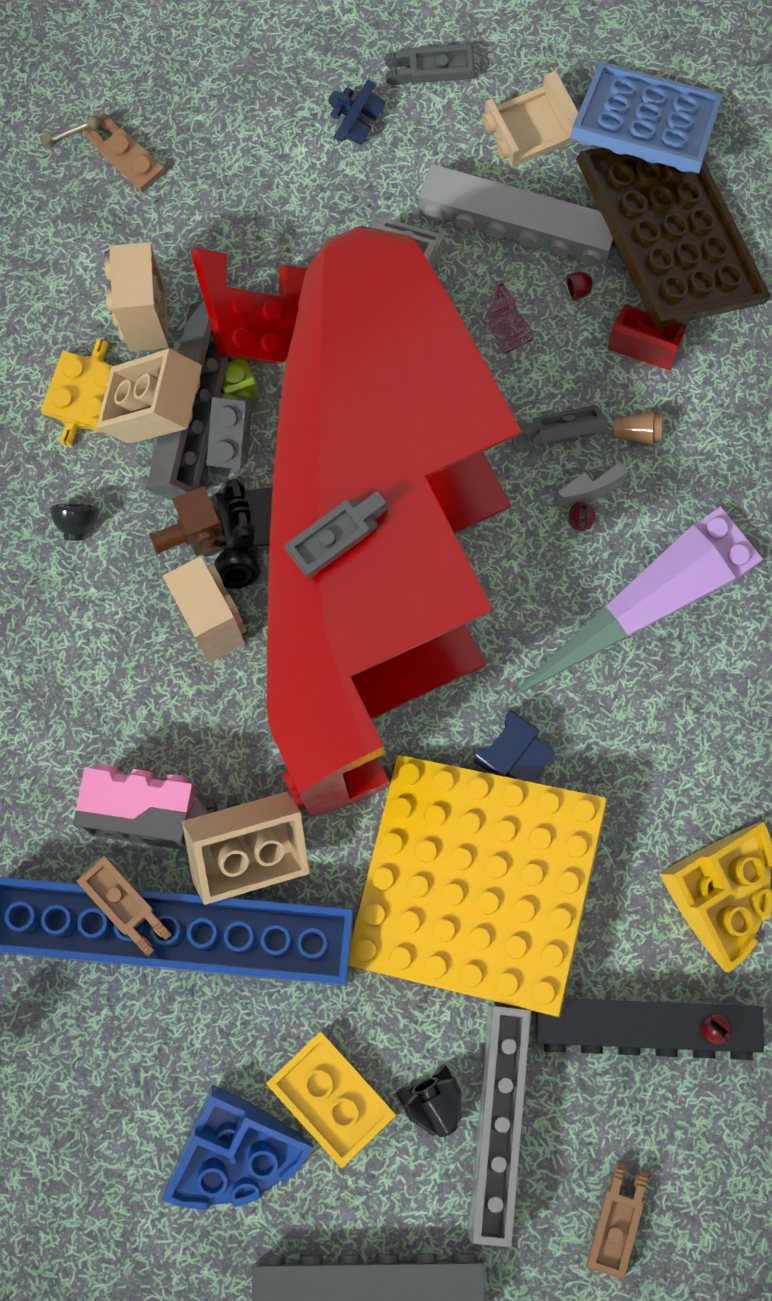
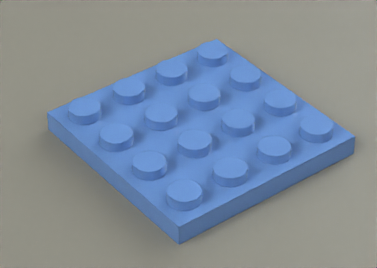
M599 61L572 127L570 139L577 140L587 146L595 145L610 149L617 154L640 157L649 163H662L673 166L683 172L691 171L699 174L723 94Z

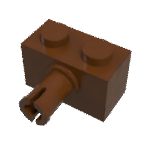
M205 486L172 498L180 518L177 520L178 523L149 534L157 555L187 543V545L191 544L196 556L200 554L211 556L221 551V546L226 544L225 535Z

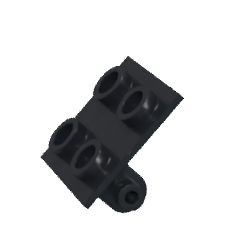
M238 479L229 480L224 493H216L227 549L270 545L273 487L245 490L244 484L240 483Z

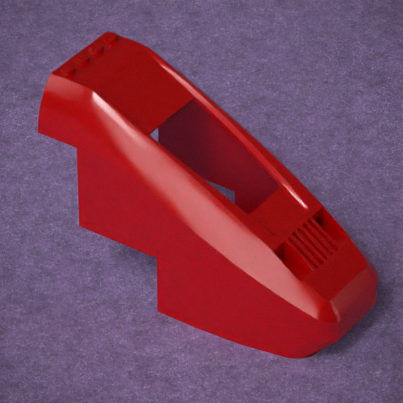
M364 226L356 227L326 240L306 271L298 302L299 311L286 361L275 453L268 584L267 718L275 743L287 767V770L281 772L283 779L300 812L306 809L310 818L348 806L390 787L389 780L378 759L379 756L385 754L384 745L371 719L486 666L466 624L493 612V608L455 533L512 507L483 451L522 434L515 417L458 311L415 239L410 235ZM378 491L387 502L388 510L375 520L377 527L370 535L308 580L286 552L284 545L346 499L349 502L357 498L361 503Z

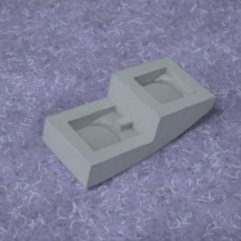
M618 462L594 482L583 472L558 491L556 504L559 507H570L576 503H587L598 499L624 484L629 471L621 462Z

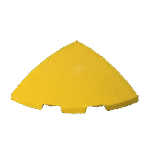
M758 822L733 833L659 873L681 914L725 972L732 971L751 953L758 943L755 936L760 929L762 921L769 919L771 916L772 841L764 822Z

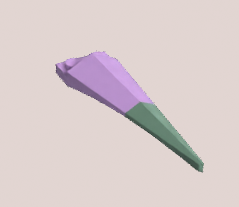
M721 506L683 533L519 687L518 692H525L637 631L734 583L761 564L763 558Z

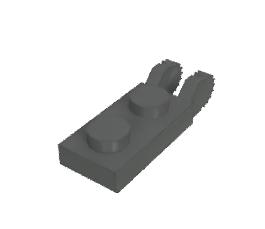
M473 44L409 48L406 51L390 52L384 58L385 66L388 68L406 67L410 64V68L388 71L386 73V82L389 85L408 84L410 82L425 83L475 79Z

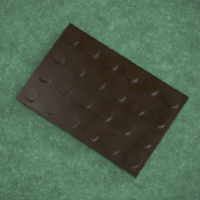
M603 147L584 150L579 153L576 161L655 328L765 304L771 298L764 280L704 159L698 174L691 171L683 172L673 166L662 163H649L643 158L628 154H617Z

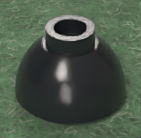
M55 504L50 508L53 523L64 533V540H84V534L92 529L98 517V509L93 505Z
M226 545L214 562L224 587L230 589H239L251 585L259 578L261 573L255 556L244 548L228 550Z

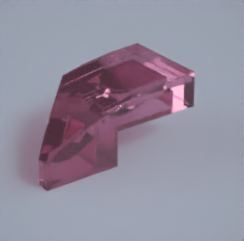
M503 282L498 284L496 298L488 311V328L503 353L507 354L533 341L534 338L533 331L517 310L516 300Z

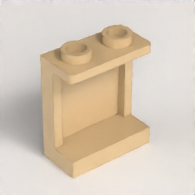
M556 71L544 75L543 87L497 106L492 98L485 101V114L482 115L484 127L488 133H494L497 139L496 148L502 159L507 158L512 168L577 141L570 139L578 110Z

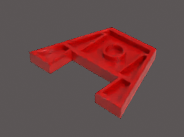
M201 248L191 250L219 356L269 364L284 363L299 311L298 302L307 268L286 264L279 267V296L227 287V253Z

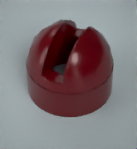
M574 272L566 276V283L572 300L584 298L590 294L593 281L589 274Z
M576 503L569 510L568 522L575 530H588L595 521V511L588 503ZM580 508L586 509L585 523L579 522Z
M710 1014L703 1019L700 1031L702 1037L708 1043L714 1045L723 1044L732 1035V1024L722 1014ZM712 1020L726 1031L724 1037L709 1025Z

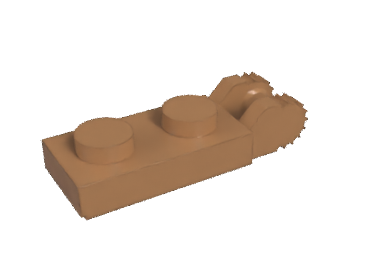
M102 113L98 116L100 125L111 136L104 141L92 128L82 130L84 135L98 148L99 153L143 193L166 173L164 167L121 127L118 128L110 117Z
M106 856L99 859L76 880L125 936H129L147 956L154 951L152 944L136 930L145 919L152 925L153 930L165 940L172 934L153 913L155 910Z
M617 1161L609 1191L606 1190L585 1266L624 1280L644 1206L642 1199L649 1172L639 1169L634 1179L632 1198L620 1195L619 1191L625 1177L626 1165Z

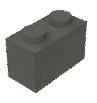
M218 393L212 397L207 466L240 470L247 464L252 396Z

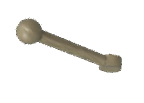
M91 116L87 122L57 134L51 135L47 133L41 138V143L45 147L50 148L57 140L87 128L97 129L100 126V120L97 116Z

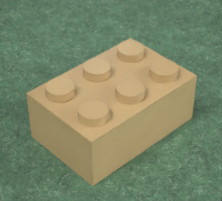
M151 242L109 246L110 259H105L104 266L106 278L111 280V290L106 291V303L108 311H112L114 326H118L120 340L126 341L129 351L169 348L166 287Z
M169 348L111 367L96 429L126 443H135L187 429L193 416L192 407L195 394L200 387L199 377L202 365Z
M200 556L163 575L170 592L208 663L245 645L242 634L247 632L233 599L230 594H227L214 564L206 566Z
M288 792L182 821L193 884L204 905L310 874L301 812Z

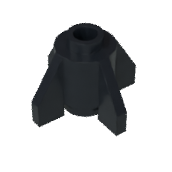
M447 1065L440 1066L432 1075V1078L420 1082L415 1087L400 1088L396 1092L409 1120L428 1132L429 1135L446 1137L457 1130V1124L462 1118L461 1090L455 1078L452 1077Z

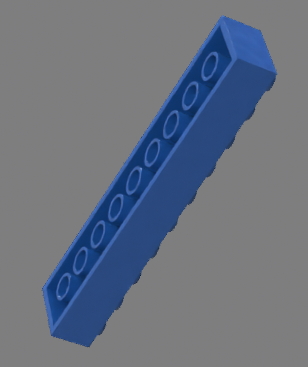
M0 877V954L348 987L355 916L353 909L227 898L204 905L199 895L137 890L155 910L153 912L155 916L172 933L165 940L153 930L152 925L145 919L136 930L152 944L154 951L147 956L129 936H125L79 884Z

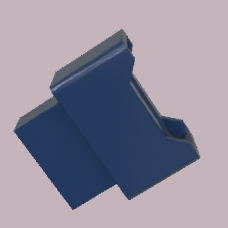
M510 709L504 721L505 729L490 748L480 749L477 752L474 762L490 774L534 782L555 752L536 739L540 730Z

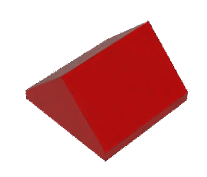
M625 304L614 322L607 349L670 371L687 325L677 323L655 328L647 311Z

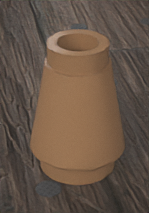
M655 411L615 418L614 438L654 445V442H662L663 414H655Z

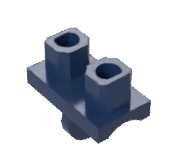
M367 80L354 101L351 99L354 92L348 87L344 89L343 93L339 91L331 93L328 99L329 104L333 107L331 116L339 119L341 114L346 115L336 131L334 139L342 142L347 137L360 145L363 143L372 127L358 118L360 111L375 121L386 103L372 92L376 84Z

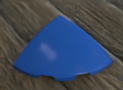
M212 1084L162 1196V1201L185 1208L208 1210L212 1204L232 1203L234 1207L248 1204L262 1198L264 1191L279 1181L287 1182L306 1161L313 1149V1144L257 1106Z

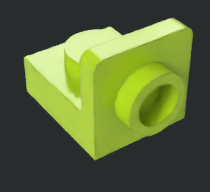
M237 359L227 363L222 385L223 393L252 396L253 400L255 399L254 397L260 395L257 382L252 375L247 360Z

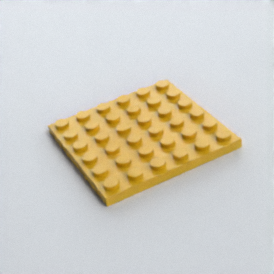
M397 755L352 935L349 966L560 1018L606 812L607 798Z

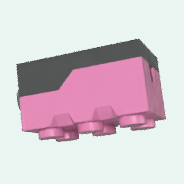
M96 764V769L84 767L73 825L86 835L187 850L182 821L208 814L200 802L201 794L193 784L188 783L189 778L179 775H167V779L162 781L154 778L152 772L140 769H132L131 775H124L117 772L118 768L112 765Z

